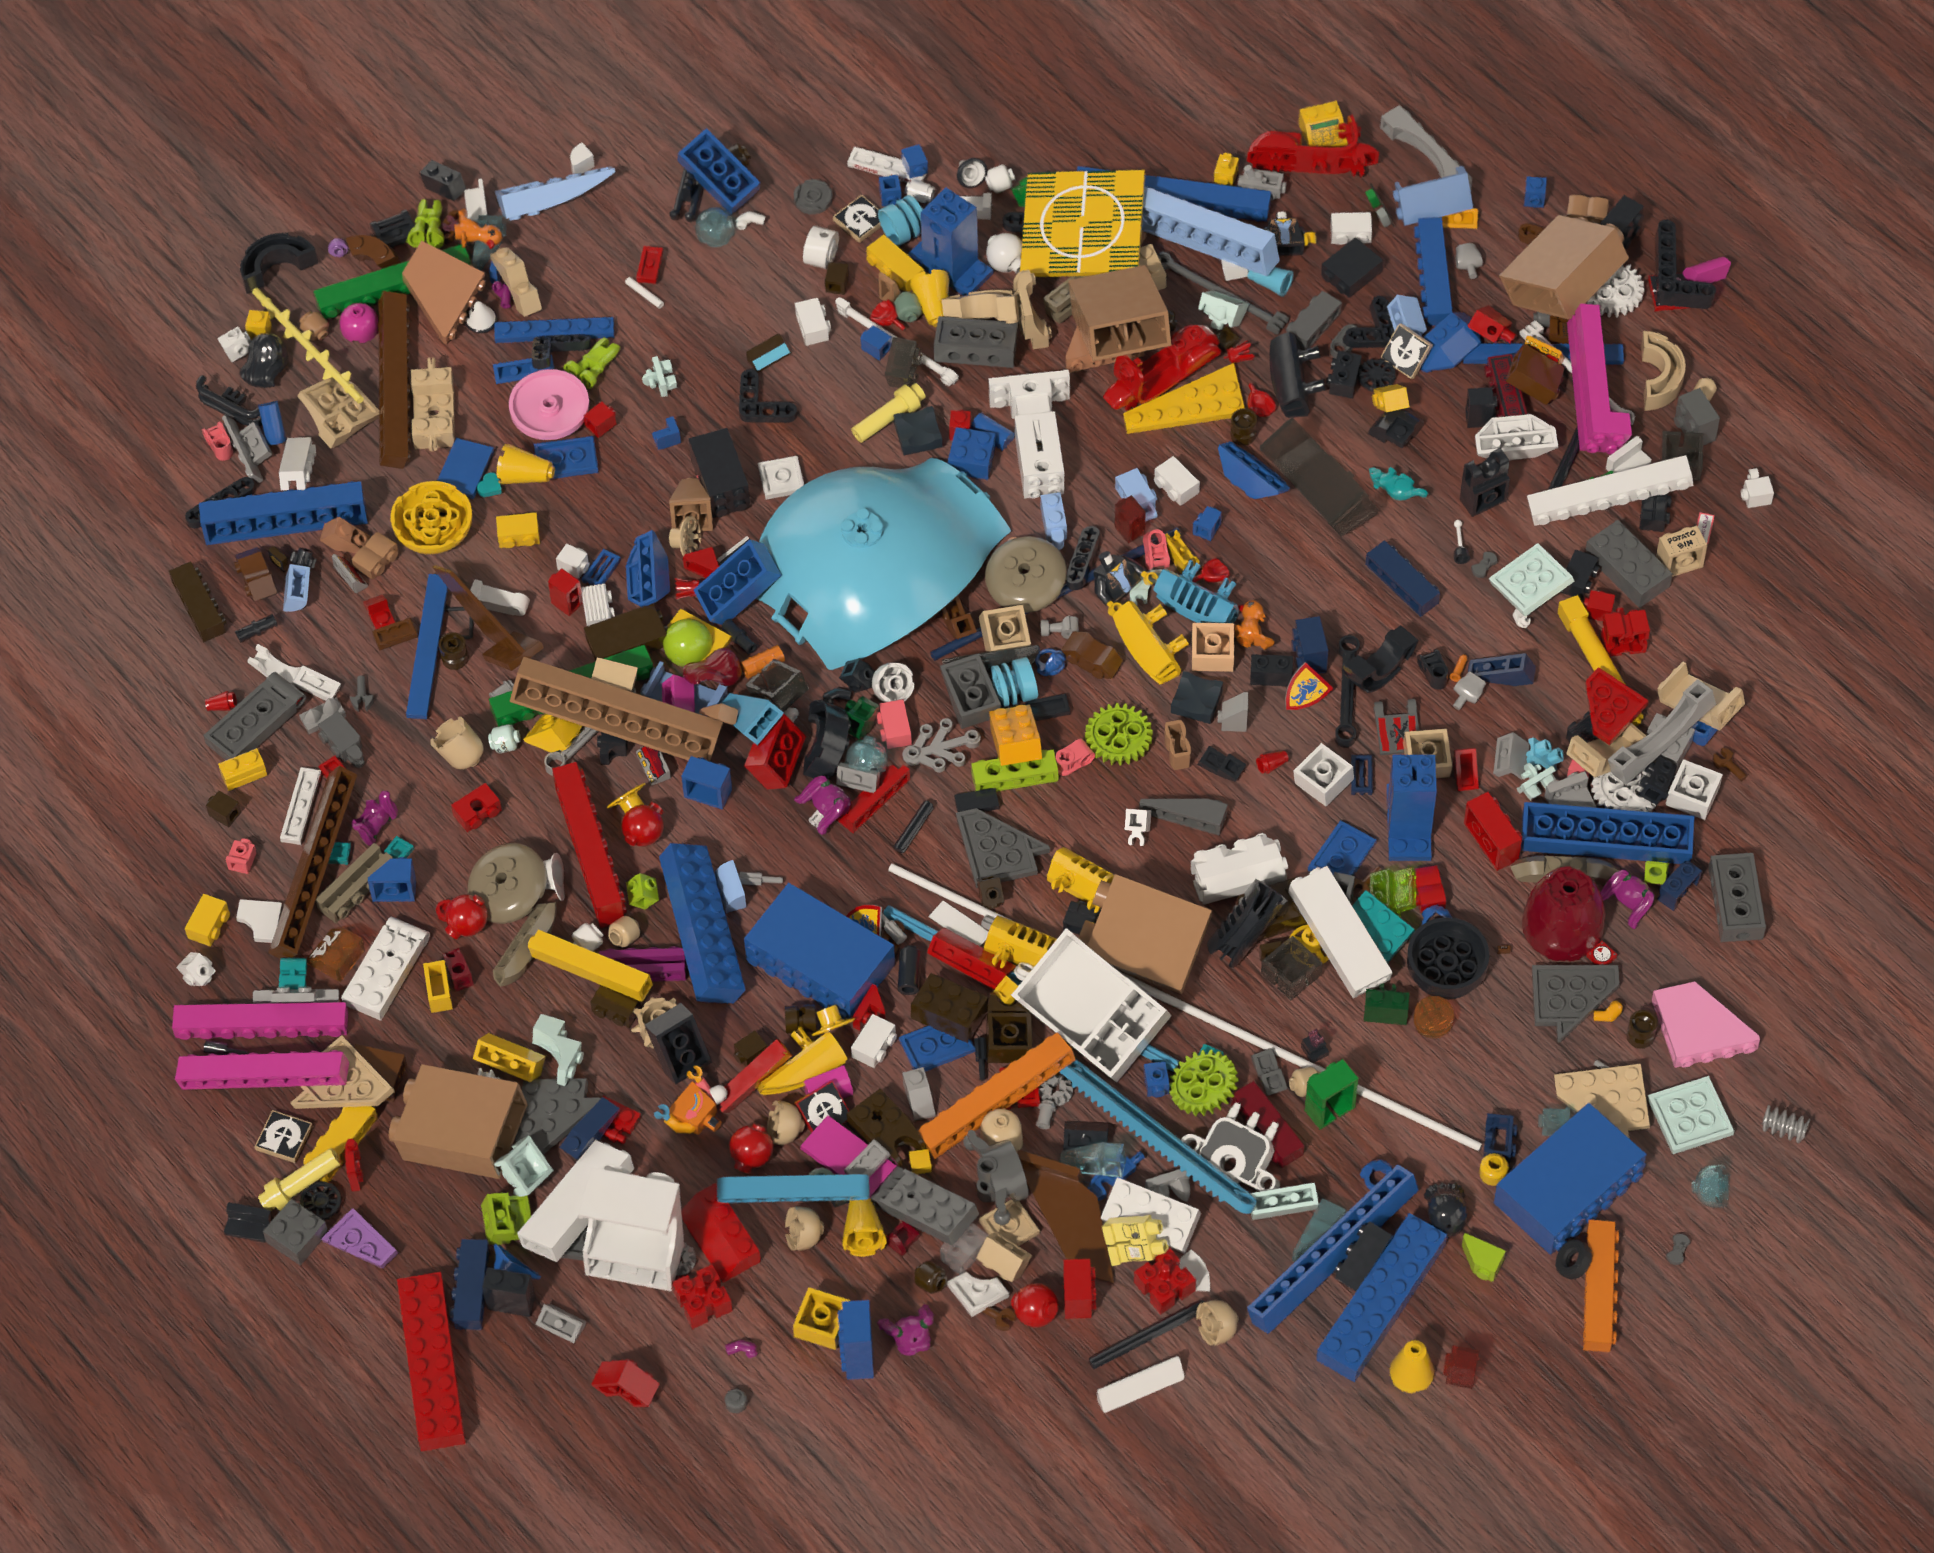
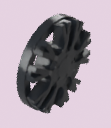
M1382 358L1380 360L1368 359L1367 362L1361 364L1358 372L1360 384L1372 392L1376 389V384H1379V388L1385 387L1383 381H1387L1389 384L1386 386L1394 384L1396 372L1392 364L1386 362L1385 359L1382 360ZM1371 381L1373 384L1369 386L1366 383Z
M316 1182L304 1189L300 1197V1205L304 1208L309 1207L307 1210L310 1212L317 1210L315 1215L326 1221L340 1210L341 1195L333 1184ZM324 1186L323 1192H317V1187ZM337 1195V1199H330L331 1196ZM304 1198H311V1201L304 1202ZM326 1209L332 1210L331 1212L326 1213Z

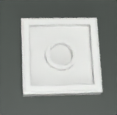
M798 456L758 463L765 499L788 496L804 486Z

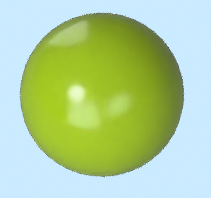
M678 620L666 631L667 635L663 641L664 652L668 659L678 666L684 667L688 663L700 662L711 651V634L708 628L697 620Z

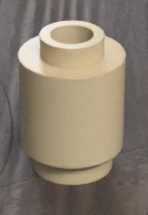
M1701 378L1693 389L1700 388L1710 402L1717 387L1713 380Z

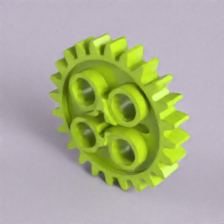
M1116 703L1115 708L1108 704V710L1100 707V714L1093 712V718L1088 719L1085 732L1086 744L1090 746L1093 752H1096L1095 758L1103 756V763L1109 759L1111 765L1118 761L1119 766L1122 765L1124 760L1129 765L1131 758L1137 762L1138 755L1144 757V750L1149 751V744H1152L1153 736L1151 722H1148V717H1142V710L1135 712V706L1127 709L1126 703L1123 708H1120L1118 703Z
M1202 1050L1199 1056L1196 1052H1193V1058L1191 1059L1185 1056L1187 1062L1179 1061L1180 1069L1174 1068L1173 1070L1176 1075L1170 1076L1172 1083L1169 1084L1171 1089L1169 1093L1172 1096V1100L1181 1111L1184 1109L1187 1114L1192 1111L1194 1116H1197L1199 1111L1205 1116L1207 1110L1214 1114L1215 1107L1221 1110L1220 1104L1222 1102L1228 1104L1226 1098L1234 1097L1231 1090H1237L1234 1083L1239 1080L1236 1077L1238 1072L1234 1068V1064L1226 1055L1223 1056L1219 1051L1215 1054L1213 1050H1210L1208 1054Z

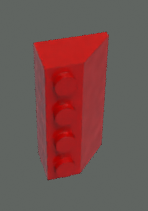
M716 1183L696 1193L681 1210L682 1221L709 1263L713 1264L722 1283L761 1262L759 1249L729 1203L717 1201Z

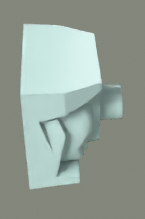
M1212 290L1202 293L1198 309H1204V313L1209 315V319L1212 320V328L1222 330L1224 324H1229V327L1239 326L1249 303Z
M530 1136L517 1141L512 1146L513 1150L494 1163L495 1166H501L502 1174L508 1183L513 1187H517L514 1189V1195L518 1197L529 1195L553 1172V1169Z

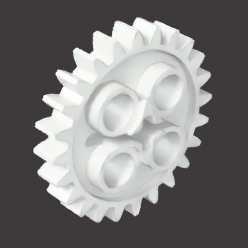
M1622 265L1587 301V304L1599 305L1601 316L1604 312L1607 313L1608 317L1611 316V313L1618 317L1619 312L1626 315L1627 310L1633 312L1634 307L1638 308L1639 302H1642L1644 281H1641V275H1636V269L1630 271L1631 265L1626 267Z
M1645 769L1627 785L1611 772L1594 778L1591 783L1593 785L1591 792L1595 793L1593 799H1600L1597 805H1604L1605 809L1652 812L1653 808L1655 809L1656 807L1655 804L1639 796L1641 790L1639 783L1643 776L1647 774L1644 772Z

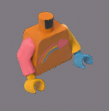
M693 1066L697 1072L696 1076L691 1071H687V1076L689 1079H695L696 1082H691L670 1108L665 1104L659 1105L658 1108L662 1110L663 1115L656 1111L654 1112V1117L657 1119L663 1118L664 1122L676 1133H694L698 1135L705 1127L716 1132L721 1126L722 1121L715 1117L717 1107L709 1090L711 1087L704 1077L701 1078L702 1069L699 1066Z

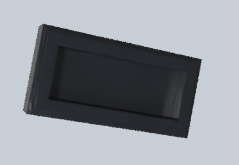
M1066 694L1025 702V705H1030L1035 721L1070 715Z
M996 788L954 795L957 812L975 808L982 812L999 809Z

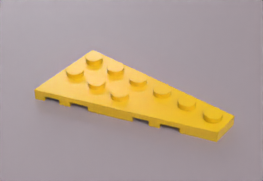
M1234 363L1123 413L1127 434L1231 418L1236 410L1245 408Z

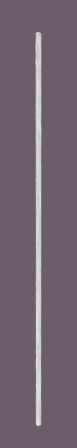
M893 863L889 867L890 872L984 917L986 915L994 919L997 915L1004 917ZM1120 972L1146 994L1264 1050L1273 1049L1275 1055L1302 1068L1314 1067L1320 1073L1326 1070ZM1360 1085L1357 1086V1094L1474 1150L1480 1151L1482 1143Z

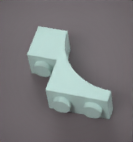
M541 1014L533 1027V1044L543 1047L555 1057L559 1064L557 1084L566 1086L569 1078L572 1079L574 1077L576 1065L582 1062L584 1052L581 1051V1042L566 1038L565 1021Z

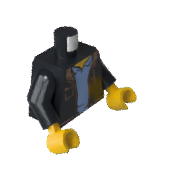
M1278 212L1276 219L1269 220L1268 226L1263 228V230H1268L1275 234L1279 256L1303 255L1304 242L1305 246L1309 243L1316 244L1315 233L1307 232L1302 225L1298 224L1297 219L1288 218L1286 212Z
M1105 551L1099 555L1102 564L1093 573L1095 577L1094 592L1105 606L1108 605V613L1110 616H1113L1116 612L1114 608L1118 610L1122 606L1117 601L1141 581L1140 576L1143 577L1146 585L1153 584L1149 581L1148 576L1155 580L1158 579V576L1154 572L1147 573L1143 566L1129 557L1111 555L1109 551Z

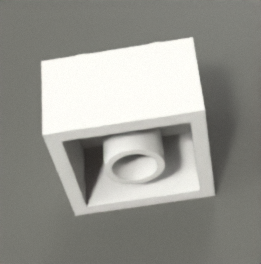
M1321 743L1294 770L1295 784L1324 806H1327L1354 780L1353 766Z
M1683 759L1668 792L1666 806L1705 820L1720 788L1723 774Z

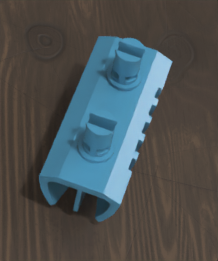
M1189 560L1182 574L1178 575L1166 568L1162 570L1153 590L1157 593L1156 597L1177 613L1196 623H1234L1238 618L1239 609L1237 604L1228 600L1230 593L1236 586L1234 581H1231L1229 584L1228 578H1224L1222 585L1216 593L1192 582L1201 567L1198 563L1194 565L1192 560Z

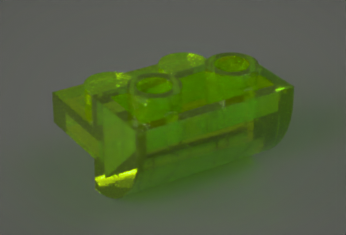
M1410 867L1395 872L1385 869L1370 873V894L1397 916L1401 917L1402 911L1416 908V871Z

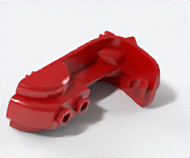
M1348 115L1347 124L1339 123L1338 129L1344 130V132H1338V138L1347 139L1348 145L1345 147L1301 146L1302 135L1300 133L1267 131L1253 141L1247 153V161L1252 163L1254 169L1270 170L1271 172L1344 174L1351 171L1353 177L1356 176L1357 172H1359L1360 177H1363V166L1377 164L1379 152L1369 144L1358 143V138L1361 137V126H1357L1358 122H1355L1353 115Z
M1188 325L1178 330L1171 337V346L1164 347L1144 362L1139 358L1132 361L1127 355L1117 356L1114 365V376L1118 380L1106 390L1103 398L1113 409H1120L1125 406L1126 411L1131 410V406L1135 408L1138 402L1144 404L1155 399L1221 353L1220 348L1217 346L1219 344L1217 336L1207 326Z

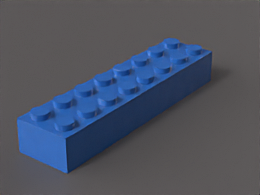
M351 481L337 485L329 484L322 487H308L305 490H287L284 492H269L262 495H248L246 497L227 498L224 500H209L199 503L200 523L206 545L323 530L325 523L337 517L344 519L353 526L368 524L366 502L361 481Z
M1524 802L1521 851L1681 864L1683 862L1685 864L1687 860L1691 862L1693 853L1694 816Z
M670 843L659 856L696 1000L700 1002L734 1004L745 992V986L708 848L701 845Z
M1409 1213L1318 1348L1317 1361L1355 1383L1445 1248L1447 1234Z

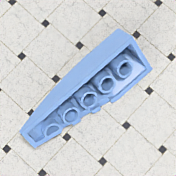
M609 166L586 171L585 175L582 176L581 173L570 174L566 176L565 180L557 177L550 178L545 184L536 181L495 191L503 216L509 218V220H516L521 218L520 215L527 213L528 216L537 215L540 213L539 210L547 209L581 195L615 173V169Z

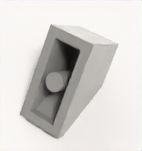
M1243 692L1222 702V710H1218V723H1222L1221 731L1246 732L1248 692Z
M924 1068L903 1072V1086L914 1121L935 1117L930 1087Z

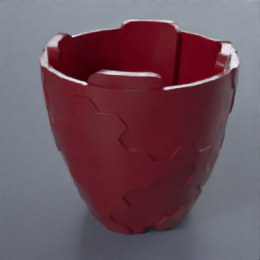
M1571 866L1557 868L1537 882L1528 895L1522 917L1523 933L1534 950L1548 959L1570 962L1586 956L1589 951L1600 943L1604 932L1606 910L1596 883L1589 875Z

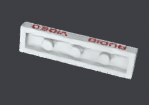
M857 147L853 148L848 159L849 167L881 176L898 175L900 181L911 183L912 179L923 182L926 176L924 174L921 177L910 179L901 159Z

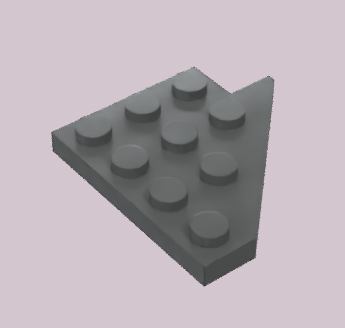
M977 808L956 813L957 823L976 888H978L976 879L992 875H998L1001 882L1038 874L1034 856L1050 853L1048 845Z
M1532 965L1534 1025L1556 1026L1557 1042L1564 1040L1619 988L1618 965Z
M523 1079L522 1092L528 1104L517 1131L515 1143L530 1136L542 1155H544L568 1135L573 1127L601 1098H586L588 1089L587 1079H569L566 1086L557 1084V1079H535L532 1082Z

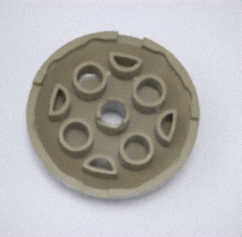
M1032 536L1014 538L1002 544L990 557L985 571L986 586L991 597L1004 608L1023 605L1024 613L1038 611L1054 602L1061 594V589L1067 578L1066 564L1060 551L1050 542ZM1023 569L1030 570L1027 574H1021Z
M519 843L501 844L483 854L474 865L468 880V894L473 896L476 894L485 901L484 905L488 914L487 921L497 924L515 922L528 915L533 910L532 907L537 900L542 898L547 883V872L543 860L532 848Z

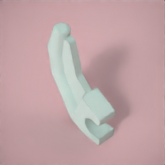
M1162 569L1149 570L1147 573L1154 572L1159 577ZM1140 576L1141 581L1129 591L1130 601L1136 605L1137 599H1141L1144 604L1147 603L1148 591L1151 586L1144 583L1142 576ZM1148 576L1149 581L1153 584L1157 582L1158 579L1155 580Z

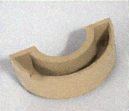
M1012 290L968 292L969 295L962 297L958 294L942 299L944 317L978 318V320H989L990 317H996V320L1006 321L1008 324L1017 323L1020 318L1017 292H1014L1013 295Z
M1643 331L1641 343L1642 361L1657 366L1662 373L1655 379L1646 380L1644 408L1645 411H1649L1670 404L1679 395L1686 364L1680 348L1668 341L1667 337L1655 332Z

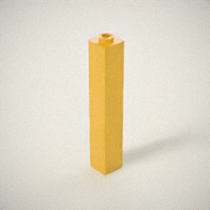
M539 929L528 942V949L532 957L641 1002L644 1001L653 985L650 975Z

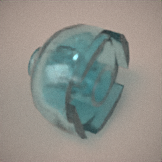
M711 207L705 209L696 220V236L701 243L703 241L710 247L723 246L734 235L733 219L722 208Z
M865 736L864 739L857 740L851 744L846 754L845 764L849 763L850 768L870 772L871 768H877V772H883L887 768L888 754L885 747L881 743L876 742V738Z
M1713 1164L1702 1168L1697 1173L1696 1180L1692 1181L1693 1194H1697L1698 1200L1709 1208H1725L1727 1204H1724V1199L1728 1200L1729 1180L1728 1175H1723L1722 1169H1726L1724 1164Z

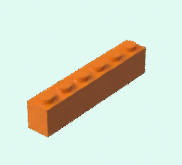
M1588 1220L1586 1244L1591 1249L1592 1260L1588 1270L1585 1272L1583 1350L1610 1352L1611 1345L1616 1344V1331H1612V1324H1616L1617 1311H1613V1304L1617 1303V1290H1613V1284H1617L1618 1270H1614V1263H1618V1250H1614L1615 1243L1619 1241V1230H1615V1222Z

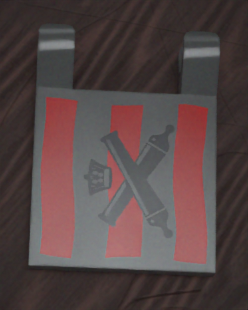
M1415 699L1407 700L1408 714L1385 716L1383 713V702H1374L1373 710L1380 755L1404 754L1403 740L1405 732L1419 731Z

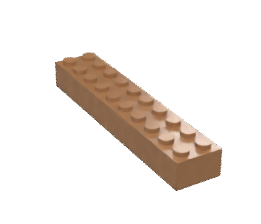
M523 657L510 698L512 703L688 761L690 756L702 757L709 762L711 761L723 724L721 721L527 657Z

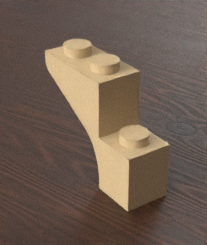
M508 247L500 248L495 253L490 254L493 264L512 294L516 310L524 317L542 310L537 289L528 281L524 262Z

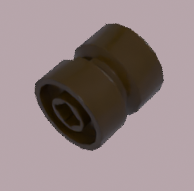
M1241 408L1236 410L1231 416L1230 437L1238 445H1249L1256 438L1257 416L1252 410Z
M456 632L443 635L439 640L443 665L451 670L463 668L468 662V652L464 637Z
M815 1004L803 1005L801 1008H798L797 1005L785 1006L786 1034H792L794 1031L798 1033L799 1027H802L805 1033L816 1032Z
M1639 1010L1631 1015L1627 1029V1040L1633 1047L1644 1049L1653 1043L1657 1029L1655 1015L1647 1010Z

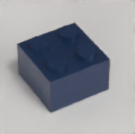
M1320 616L1295 620V628L1292 629L1293 639L1291 640L1292 651L1297 653V657H1295L1297 669L1306 662L1318 674L1327 673L1328 647Z

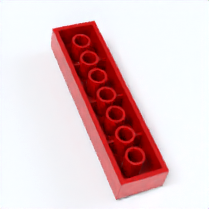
M576 762L552 768L555 790L600 929L609 927L613 922L623 917L627 910L623 892L619 888L620 884L617 873H614L611 855L607 851L606 839L602 836L600 821H597L595 805L591 802L590 790L585 783L586 779L583 769H578Z
M441 1272L397 1279L417 1435L421 1452L466 1444Z

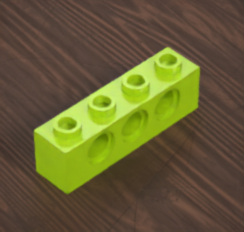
M1054 749L1041 750L1042 759L1003 766H1001L999 758L987 761L979 760L971 763L975 791L996 788L997 792L1057 782L1058 767Z

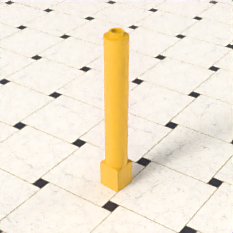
M1578 595L1560 601L1557 613L1567 631L1572 632L1593 671L1599 667L1625 684L1589 622V614ZM1642 712L1632 722L1635 727L1643 719Z

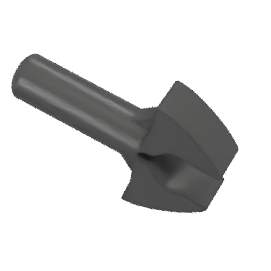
M362 675L357 677V696L350 697L351 704L357 712H359L358 705L361 703V700L365 703L366 712L370 709L374 700L373 695H366L365 677Z

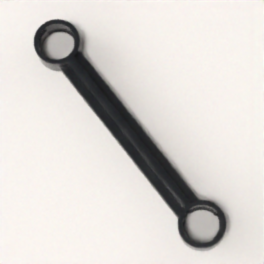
M1346 635L1339 641L1338 651L1342 656V666L1348 659H1353L1359 653L1360 643L1355 636ZM1350 643L1353 644L1356 647V649L1352 651H1347L1343 649L1342 646L1344 644ZM1342 668L1340 725L1335 730V742L1340 747L1347 748L1352 746L1356 740V729L1352 726L1354 683L1344 675ZM1341 732H1349L1352 734L1353 737L1350 739H1342L1338 736V734Z

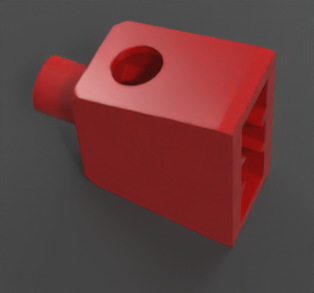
M1489 305L1478 309L1467 326L1494 343L1504 340L1511 345L1517 337L1514 332L1509 330L1512 322Z

